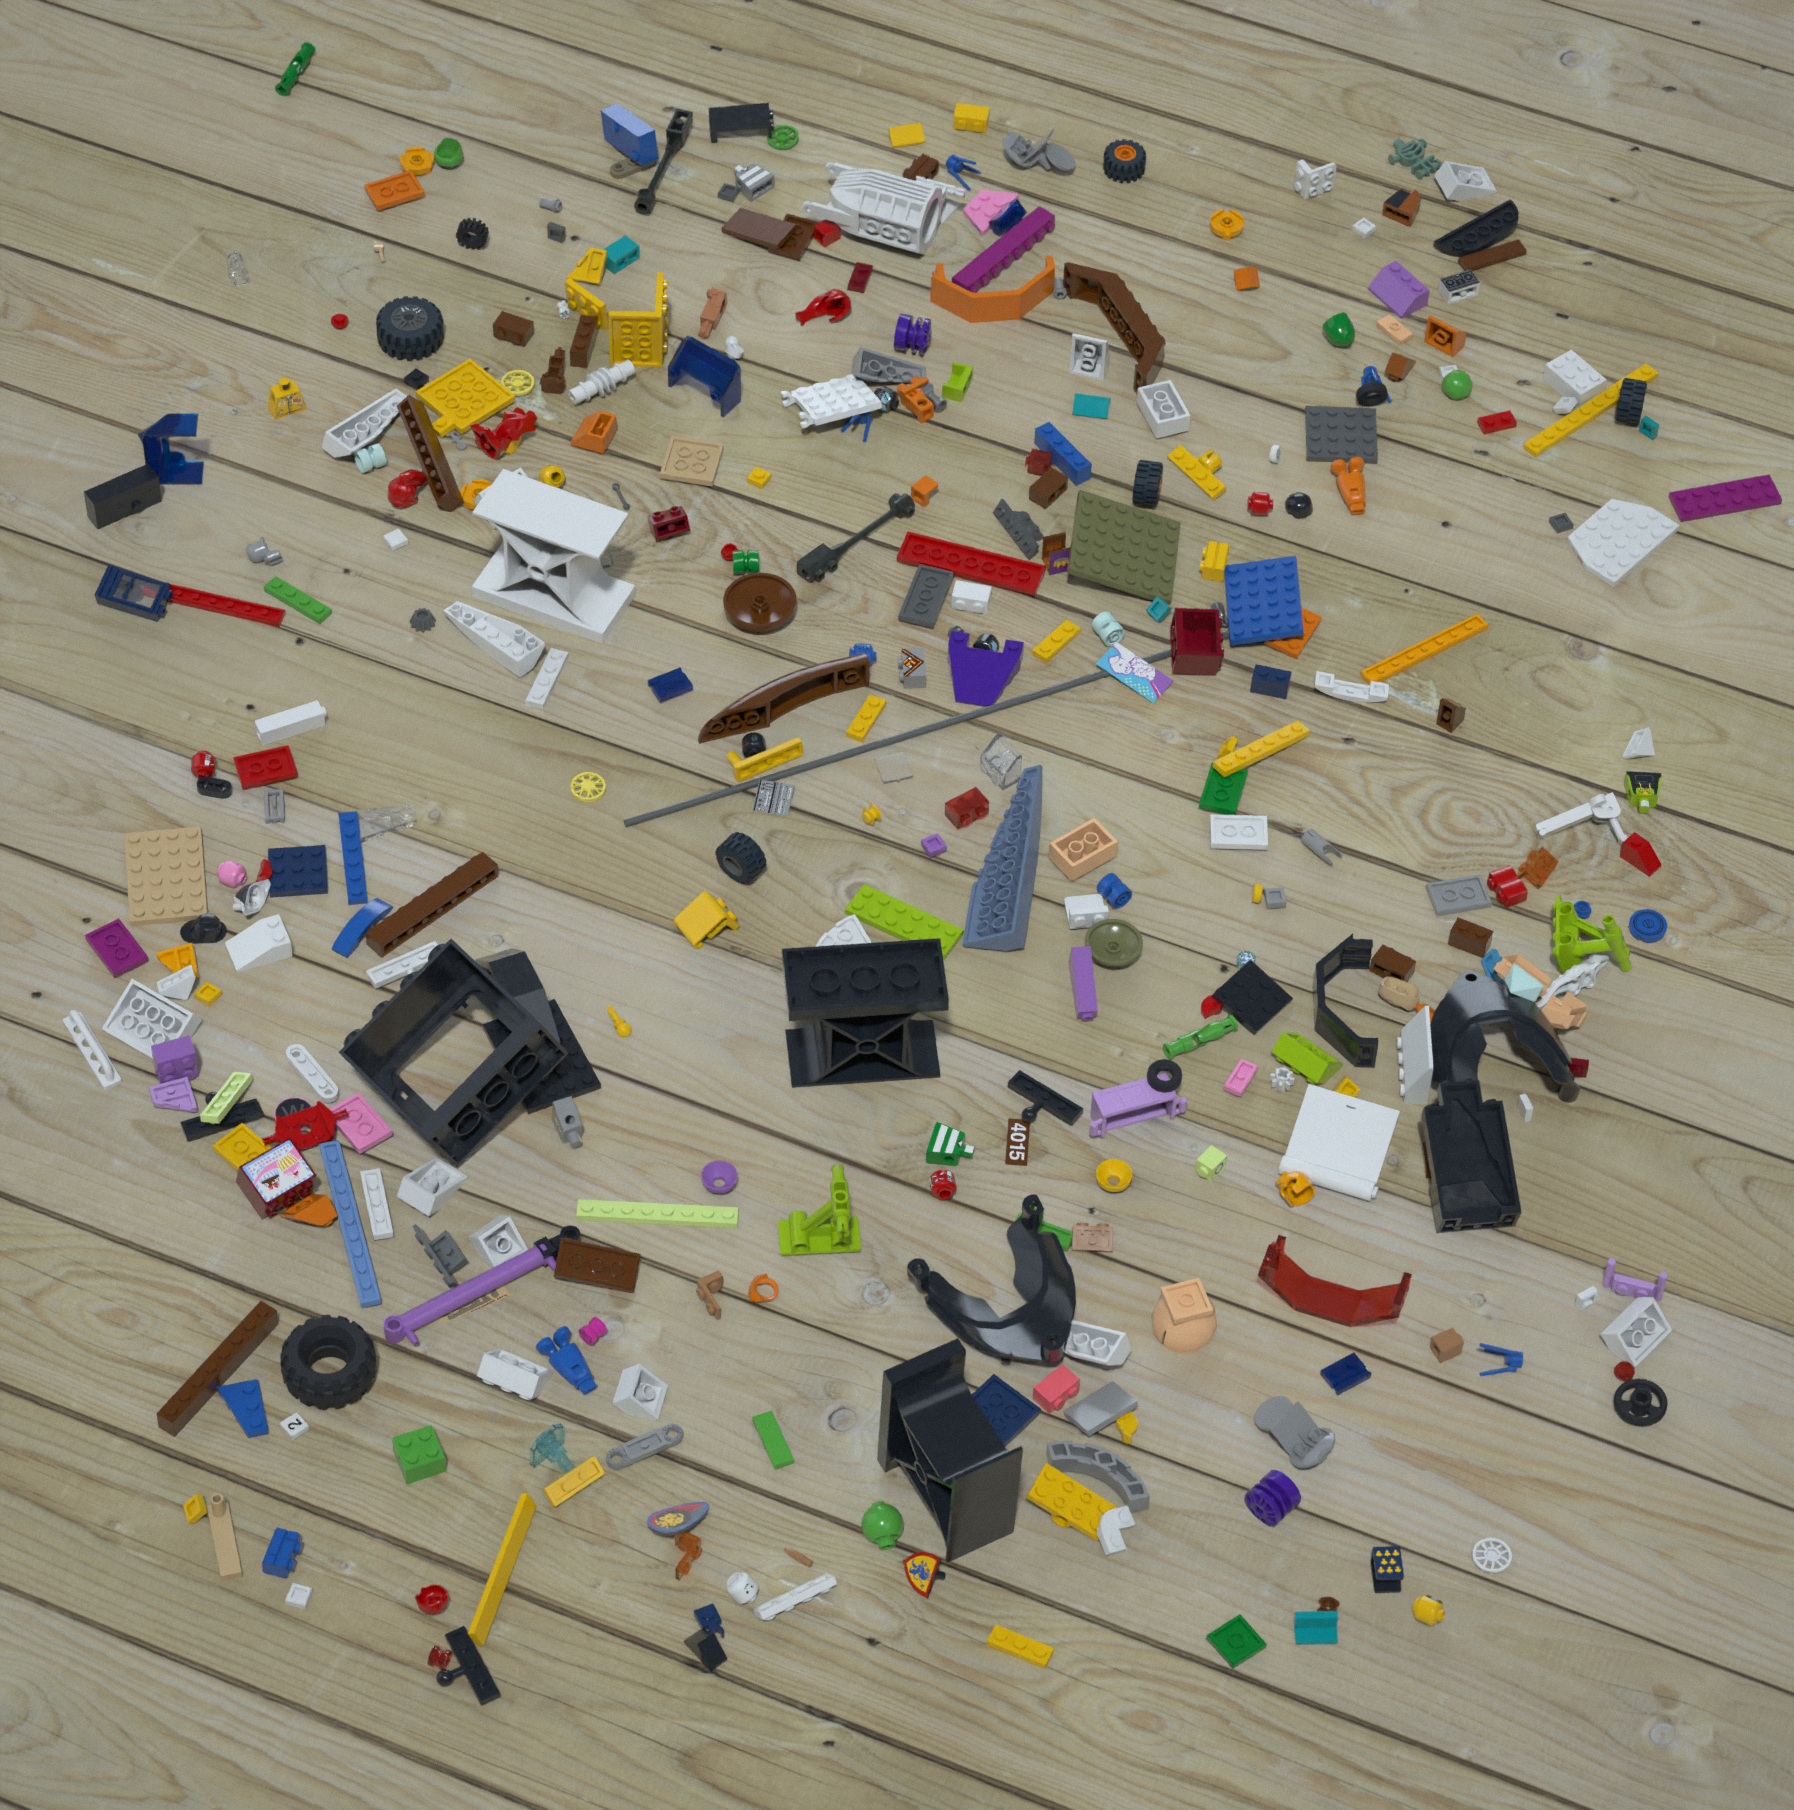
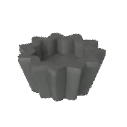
M425 608L415 610L410 619L411 628H415L416 632L421 631L424 633L426 630L431 631V627H435L436 619L430 610Z

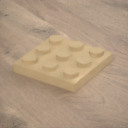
M671 436L660 471V479L713 486L724 444Z

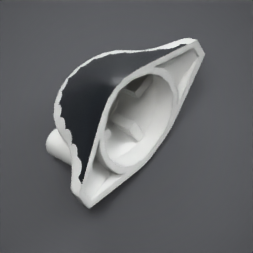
M269 879L243 886L234 895L235 903L233 904V909L235 911H242L245 916L260 911L271 886Z

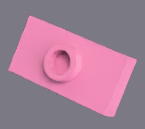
M1241 1058L1226 1081L1223 1090L1242 1097L1257 1073L1259 1066Z

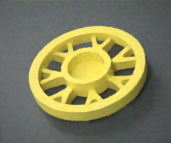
M513 370L502 377L501 384L504 387L505 385H511L506 388L515 396H522L532 391L534 388V378L526 371Z
M584 772L572 779L570 789L576 799L583 802H593L604 795L606 784L600 775L593 772ZM596 785H603V788H597ZM581 787V790L574 791L575 788ZM596 791L598 795L593 796L592 793ZM582 793L588 794L587 797H582Z

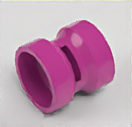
M593 1317L589 1321V1325L579 1329L580 1337L590 1346L597 1342L598 1337H603L607 1333L605 1324L597 1317Z

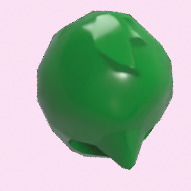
M1344 312L1332 316L1322 326L1324 334L1335 346H1348L1355 338L1354 325Z

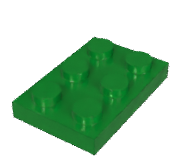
M1212 762L1199 802V808L1227 815H1236L1248 776V770L1241 769L1224 778L1212 767Z

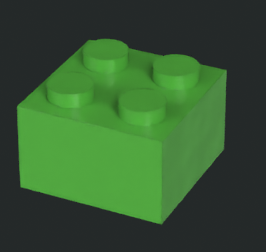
M432 1425L392 1438L393 1452L406 1484L446 1472V1459Z

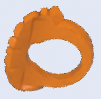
M767 1274L758 1275L751 1281L749 1286V1298L755 1303L772 1301L777 1297L779 1287L773 1279L768 1278ZM768 1284L774 1289V1294L770 1297H764L757 1292L756 1287Z

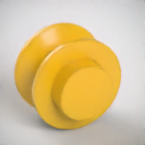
M871 804L869 810L863 808L862 818L865 823L874 825V820L881 821V811L877 806Z

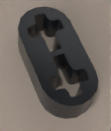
M202 777L197 781V791L200 795L221 799L229 798L232 795V785L227 780Z

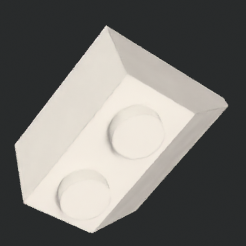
M499 1215L468 1237L476 1253L491 1268L528 1250L510 1216Z
M637 1364L622 1371L612 1404L627 1415L658 1420L668 1385L641 1364Z

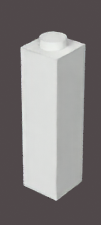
M318 700L255 720V732L262 746L325 726L327 713L324 706H320Z

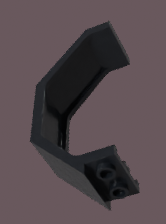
M1352 933L1316 963L1312 987L1314 1031L1354 1067L1375 1068L1378 1038L1358 1036L1325 1003V985L1342 970L1370 969L1373 939H1353Z
M511 948L476 959V962L489 975L492 974L494 980L561 1043L545 989L525 951Z

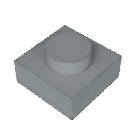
M1283 887L1264 889L1267 908L1286 907Z

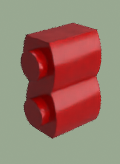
M1510 865L1489 872L1487 885L1490 890L1496 893L1498 901L1505 907L1527 900V888Z

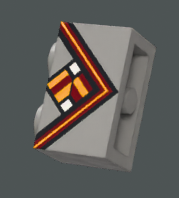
M923 648L901 649V657H898V668H902V670H899V681H903V688H926Z

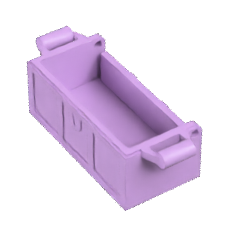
M1167 1073L1157 1075L1160 1080H1169ZM1147 1078L1093 1092L1090 1112L1092 1120L1090 1123V1135L1093 1137L1099 1135L1100 1138H1104L1106 1131L1165 1116L1167 1113L1170 1119H1174L1175 1115L1186 1111L1187 1098H1177L1175 1090L1166 1093L1158 1092L1151 1088Z

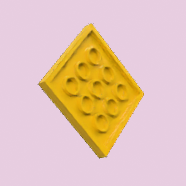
M471 358L416 391L418 399L440 417L444 415L452 421L455 429L460 434L471 429L470 426L472 424L481 423L516 401V396Z

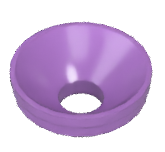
M722 1160L708 1163L701 1172L703 1186L713 1193H726L732 1190L738 1179L736 1168L731 1163ZM716 1180H723L725 1184L718 1187L714 1185V1182Z

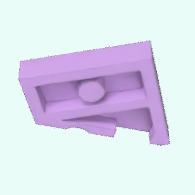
M188 1077L149 1087L154 1107L198 1112Z

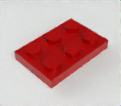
M289 745L233 757L242 789L298 777Z

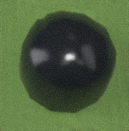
M1293 493L1285 501L1287 513H1292L1296 519L1306 518L1313 512L1311 498L1305 493Z

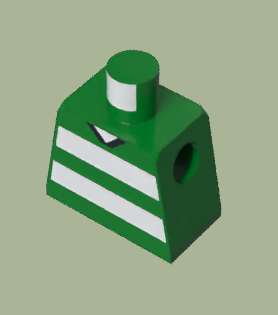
M936 1122L926 1150V1163L957 1166L961 1156L973 1157L975 1147L965 1144L966 1134L964 1132Z

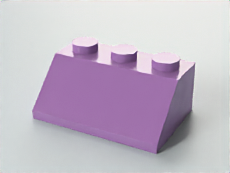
M1397 261L1383 267L1368 286V290L1400 319L1428 305L1430 290Z

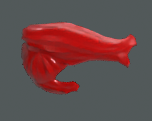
M832 289L818 295L804 311L796 312L795 317L800 320L801 326L806 321L825 314L835 315L829 321L836 322L849 312L851 300L840 289Z
M409 469L390 481L388 485L387 498L391 504L398 508H406L416 504L418 496L416 498L414 496L417 488L421 487L423 483L428 482L424 471L420 472Z

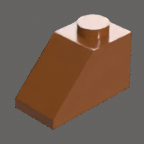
M1392 352L1384 372L1389 373L1388 377L1398 381L1399 378L1405 379L1416 361Z

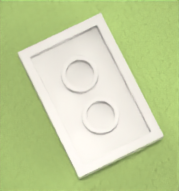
M1210 814L1211 848L1268 850L1267 816Z

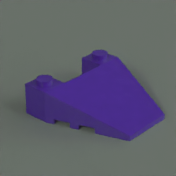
M951 631L947 659L955 702L982 707L995 704L1003 694L1005 687L1011 683L1014 675L1020 671L1024 642L1006 639L1003 653L971 648L969 647L970 633Z

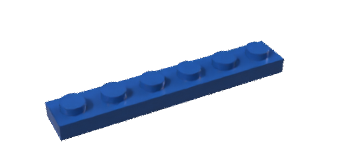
M357 811L338 813L348 905L367 904Z

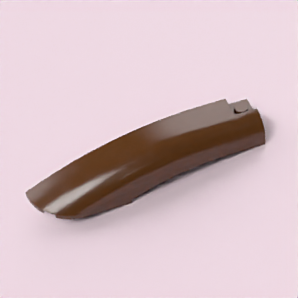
M861 653L812 665L776 678L752 690L711 718L701 729L698 743L767 728L776 719L807 703L832 694L869 686L870 661L866 653Z

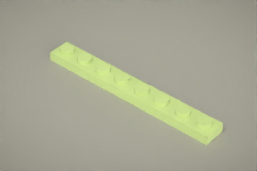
M578 1199L576 1220L737 1228L739 1207Z

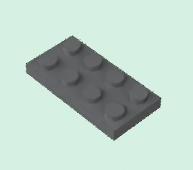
M919 564L898 615V620L934 628L954 578V572Z

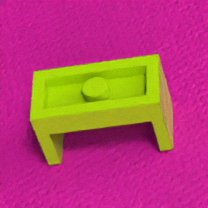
M953 362L949 381L947 384L943 383L942 386L943 398L962 403L973 379V366Z

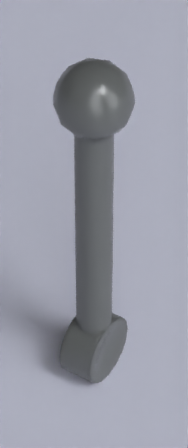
M614 483L612 489L619 495L623 508L628 510L630 504L626 503L619 490V484Z

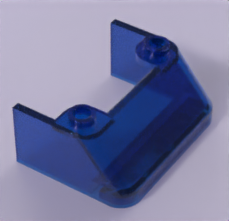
M686 336L681 341L668 365V387L671 388L686 374L709 387L710 397L721 404V417L724 418L741 402V368L733 359L692 336Z
M198 413L166 414L144 431L142 442L145 465L149 464L158 475L159 485H202L204 461H186L183 453L170 451L168 437H197Z

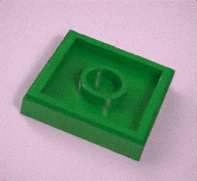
M1241 1614L1212 1631L1206 1637L1207 1641L1232 1669L1265 1649L1267 1645Z

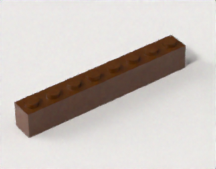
M408 395L397 405L398 411L436 503L452 512L464 500L423 402Z
M484 852L473 856L470 861L459 866L448 876L443 877L434 886H430L421 895L414 897L411 902L384 918L375 927H371L366 932L367 946L383 958L499 877L498 864Z
M260 1301L156 1413L158 1427L176 1437L217 1392L216 1387L222 1386L279 1324L277 1310Z

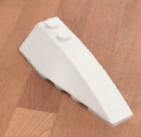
M1072 1320L1064 1352L1075 1358L1109 1366L1122 1365L1132 1348L1126 1333Z

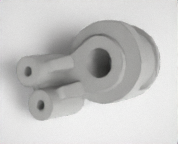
M263 537L258 542L247 546V556L252 562L258 563L264 560L267 565L271 566L283 561L279 550H269Z

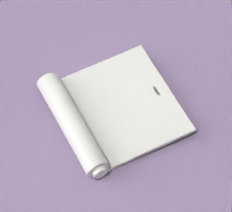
M1308 1084L1286 1154L1281 1160L1278 1174L1282 1175L1283 1171L1287 1173L1300 1171L1306 1174L1314 1185L1367 1201H1371L1372 1198L1375 1199L1379 1187H1376L1400 1111Z

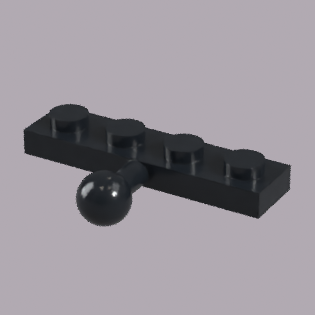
M1021 1070L1008 1081V1088L1035 1103L1032 1107H1027L1022 1111L1021 1117L1027 1123H1032L1036 1120L1037 1112L1041 1108L1070 1125H1073L1083 1114L1081 1106Z
M210 1092L206 1095L205 1102L207 1105L217 1092ZM257 1098L233 1105L220 1123L201 1122L200 1116L180 1123L187 1141L240 1125L241 1123L244 1124L262 1118L263 1112Z
M465 1626L445 1634V1639L460 1667L451 1671L447 1669L439 1671L436 1676L437 1683L440 1686L446 1687L451 1685L454 1678L464 1674L481 1706L499 1698L500 1692L468 1635Z

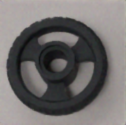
M1640 1378L1628 1380L1621 1384L1615 1392L1614 1407L1616 1412H1618V1415L1623 1420L1628 1421L1632 1425H1653L1659 1422L1667 1411L1668 1401L1665 1392H1663L1659 1385L1650 1380L1647 1381V1379ZM1636 1388L1632 1393L1631 1400L1625 1401L1621 1399L1624 1392ZM1651 1392H1653L1658 1397L1660 1401V1407H1656L1651 1404Z

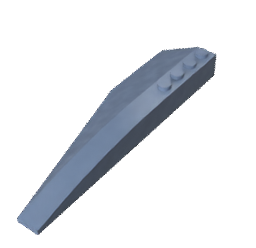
M1041 765L1023 770L1016 786L1018 790L1011 797V806L1004 813V822H1000L990 845L992 849L989 854H986L984 859L985 865L983 869L979 870L978 881L974 882L972 886L962 943L964 947L1010 951L1023 948L1025 945L1040 840L1042 810Z

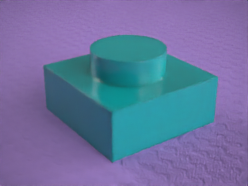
M1644 416L1641 419L1639 432L1654 440L1658 434L1659 424L1648 416Z
M1157 596L1146 611L1156 621L1162 622L1172 608L1161 597Z

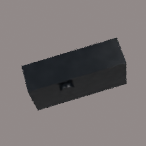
M149 464L84 491L87 517L97 530L162 502L159 477Z

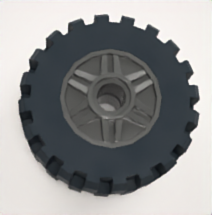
M403 296L401 299L396 298L393 302L389 301L386 303L385 307L383 306L377 314L378 344L385 353H388L393 358L396 357L398 360L406 359L407 361H412L413 359L422 360V357L427 358L431 353H435L443 343L444 330L441 311L431 301L428 302L425 298L419 299L417 296H413V298H408V296Z

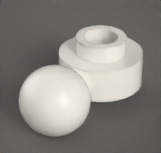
M730 336L725 340V352L731 359L741 358L744 352L738 346L739 341L734 336Z

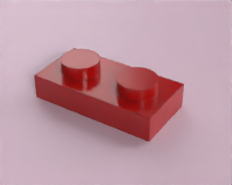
M1509 410L1479 417L1477 424L1485 435L1515 428L1517 421Z

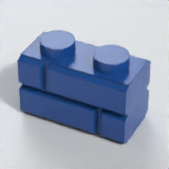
M278 1527L275 1529L262 1561V1569L265 1574L276 1575L286 1579L289 1572L294 1571L296 1566L295 1557L297 1554L300 1555L303 1549V1542H301L298 1532L287 1531Z

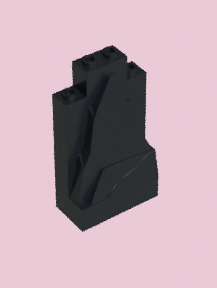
M1467 1078L1458 1082L1453 1080L1443 1081L1437 1089L1439 1106L1437 1104H1429L1423 1108L1421 1113L1432 1179L1430 1193L1436 1233L1515 1227L1522 1211L1503 1100L1488 1099L1483 1102L1479 1080Z

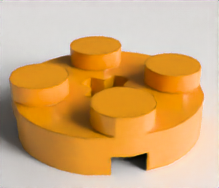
M412 147L407 149L405 154L400 155V166L405 172L412 170L414 175L430 174L434 166V156L432 152L425 151V148Z
M1224 209L1218 210L1211 216L1210 230L1216 235L1221 236L1222 239L1230 240L1232 237L1241 234L1244 230V218L1235 210H1230V212H1224Z
M483 479L472 480V483L468 485L466 483L461 489V495L464 500L463 506L474 510L476 504L473 500L476 495L491 486L492 483Z

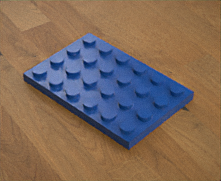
M1296 556L1225 566L1231 645L1304 635Z

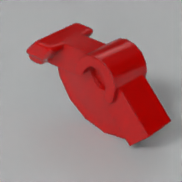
M262 860L255 882L267 880L271 877L270 861Z
M1212 995L1207 996L1201 1003V1015L1204 1019L1222 1012L1221 1004L1212 998Z

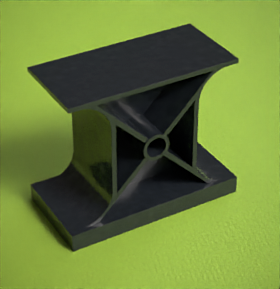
M940 938L782 949V965L789 1021L817 1019L813 1024L804 1028L785 1029L792 1088L941 1078L933 1019H910L919 1012L949 1010V997Z
M958 1338L883 1371L877 1461L885 1473L899 1466H902L940 1527L946 1545L945 1560L947 1563L1014 1533L1023 1448L1021 1446L1011 1451L1007 1450L969 1391L964 1379L966 1350Z

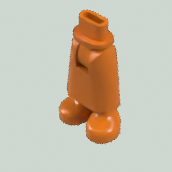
M1361 457L1350 459L1348 462L1349 473H1347V465L1344 460H1335L1330 467L1331 471L1338 476L1336 482L1347 508L1353 515L1364 513L1366 491L1364 474L1361 473V470L1364 468V460Z

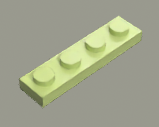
M233 1072L200 1114L201 1122L220 1123L253 1081L252 1074Z

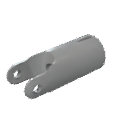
M1309 829L1302 836L1301 842L1332 866L1333 863L1325 854L1332 852L1338 857H1342L1335 847L1313 829Z

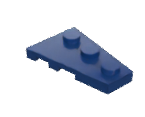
M258 1379L216 1387L218 1394L226 1402V1406L235 1416L236 1421L247 1438L269 1434Z

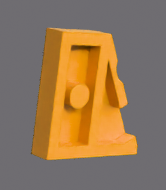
M192 943L156 953L158 960L172 974L192 965L196 978L199 977L195 950Z

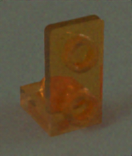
M687 1531L675 1534V1546L681 1551L686 1552L675 1568V1579L680 1580L683 1575L689 1573L694 1559L697 1560L702 1553L701 1539Z

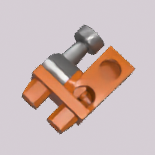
M915 376L910 380L909 386L903 383L898 385L897 393L900 396V403L903 406L905 405L907 409H910L922 424L934 417V409L938 412L942 411L946 407L947 401L943 397L936 396L934 386L928 383L929 379L927 377L920 379L918 376Z

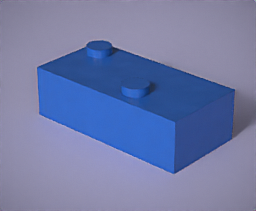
M618 103L601 110L604 139L641 166L659 159L655 129Z

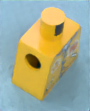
M286 377L281 378L279 384L270 388L268 409L275 420L306 409L298 386L294 380H289Z

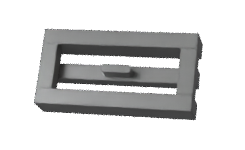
M283 789L264 790L266 824H269V821H273V824L277 823V821L285 823ZM268 795H272L273 816H269ZM276 795L280 796V815H277Z

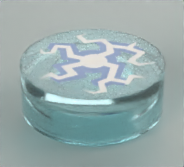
M1242 951L1237 955L1236 964L1240 969L1249 960L1256 964V956L1250 951Z

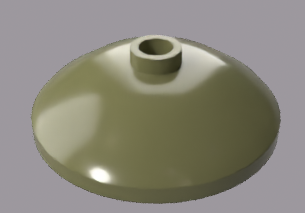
M1106 919L1095 923L1089 928L1085 936V946H1091L1092 958L1098 963L1107 966H1123L1138 958L1142 951L1143 939L1139 930L1129 922L1120 919Z

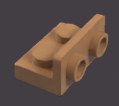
M1076 1223V1226L1072 1227V1251L1112 1252L1113 1227H1109V1224L1098 1223L1097 1226H1089L1088 1223Z

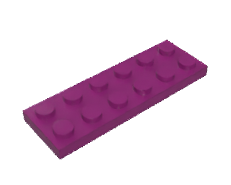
M1770 474L1669 492L1668 496L1680 522L1775 506L1782 503V498Z

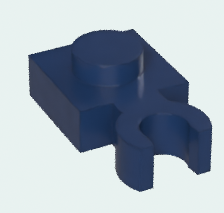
M713 1603L694 1610V1617L700 1629L719 1633L721 1638H724V1629L720 1626L722 1619Z

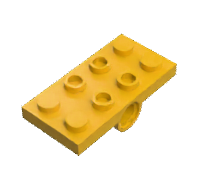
M1048 1463L1044 1464L1026 1496L1027 1499L1051 1513L1052 1521L1058 1526L1064 1528L1072 1526L1096 1542L1099 1540L1096 1528L1099 1527L1101 1515L1117 1508L1114 1504Z

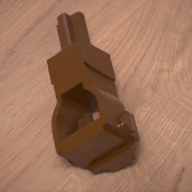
M562 347L555 349L554 356L550 355L548 371L542 374L539 384L543 393H564L566 386L564 377L565 350H562Z

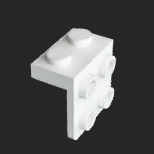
M1304 160L1297 161L1294 182L1295 190L1304 199L1330 191L1334 187L1336 164L1333 162L1312 170Z
M1100 894L1070 896L1064 899L1069 929L1089 928L1099 921L1108 919V905L1104 906L1102 895Z

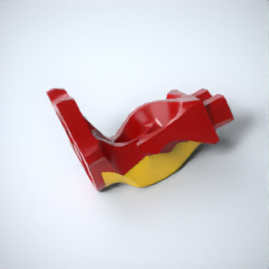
M516 407L513 412L505 410L502 422L493 430H490L488 427H482L477 423L472 424L470 427L477 439L475 444L486 455L496 460L502 454H512L518 448L525 432L536 430L534 422L537 420V417L533 411H528L525 414L521 408Z

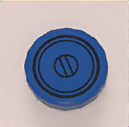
M1643 909L1634 912L1630 917L1628 927L1632 936L1637 940L1641 939L1643 942L1653 943L1664 937L1667 930V921L1657 911Z

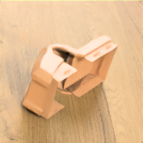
M1519 954L1503 957L1501 962H1498L1494 967L1498 976L1503 980L1513 964L1516 963L1545 985L1536 1002H1534L1537 1005L1546 994L1551 978ZM1567 992L1562 1001L1551 995L1542 1012L1554 1028L1569 1029L1571 1026H1581L1588 1014L1585 1011L1588 1006L1570 992Z

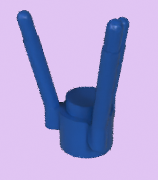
M951 155L946 162L947 171L970 191L971 188L961 179L956 171H961L963 168L977 174H981V171L963 163L976 165L975 161Z
M1368 366L1364 369V376L1361 377L1362 386L1366 382L1382 383L1376 367ZM1388 394L1387 400L1389 403H1391L1392 401Z
M872 411L854 415L841 429V432H844L855 420L858 423L866 422L863 442H866L870 423L873 420L870 417Z
M1483 1343L1479 1344L1480 1347L1484 1348L1485 1352L1505 1356L1504 1364L1509 1366L1480 1372V1376L1516 1372V1368H1522L1523 1352Z

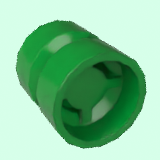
M743 550L733 551V574H744L745 571L749 574L759 573L758 550H748L747 553H744Z

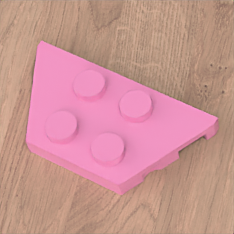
M981 190L963 209V214L971 221L974 227L980 230L979 234L984 236L1019 199V194Z

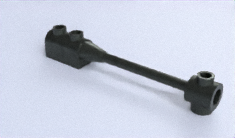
M676 109L666 129L667 142L661 162L648 188H642L638 191L634 208L639 213L648 214L656 199L653 192L670 156L678 147L682 146L693 123V112ZM681 117H685V118H686L685 123L683 122L682 119H680Z
M898 493L893 494L888 501L890 505L888 512L844 543L831 548L824 543L816 547L797 561V574L807 582H811L814 579L822 580L825 576V571L830 570L833 572L836 570L838 560L848 548L893 516L901 518L904 515L912 516L915 511L913 499L906 493L901 496Z

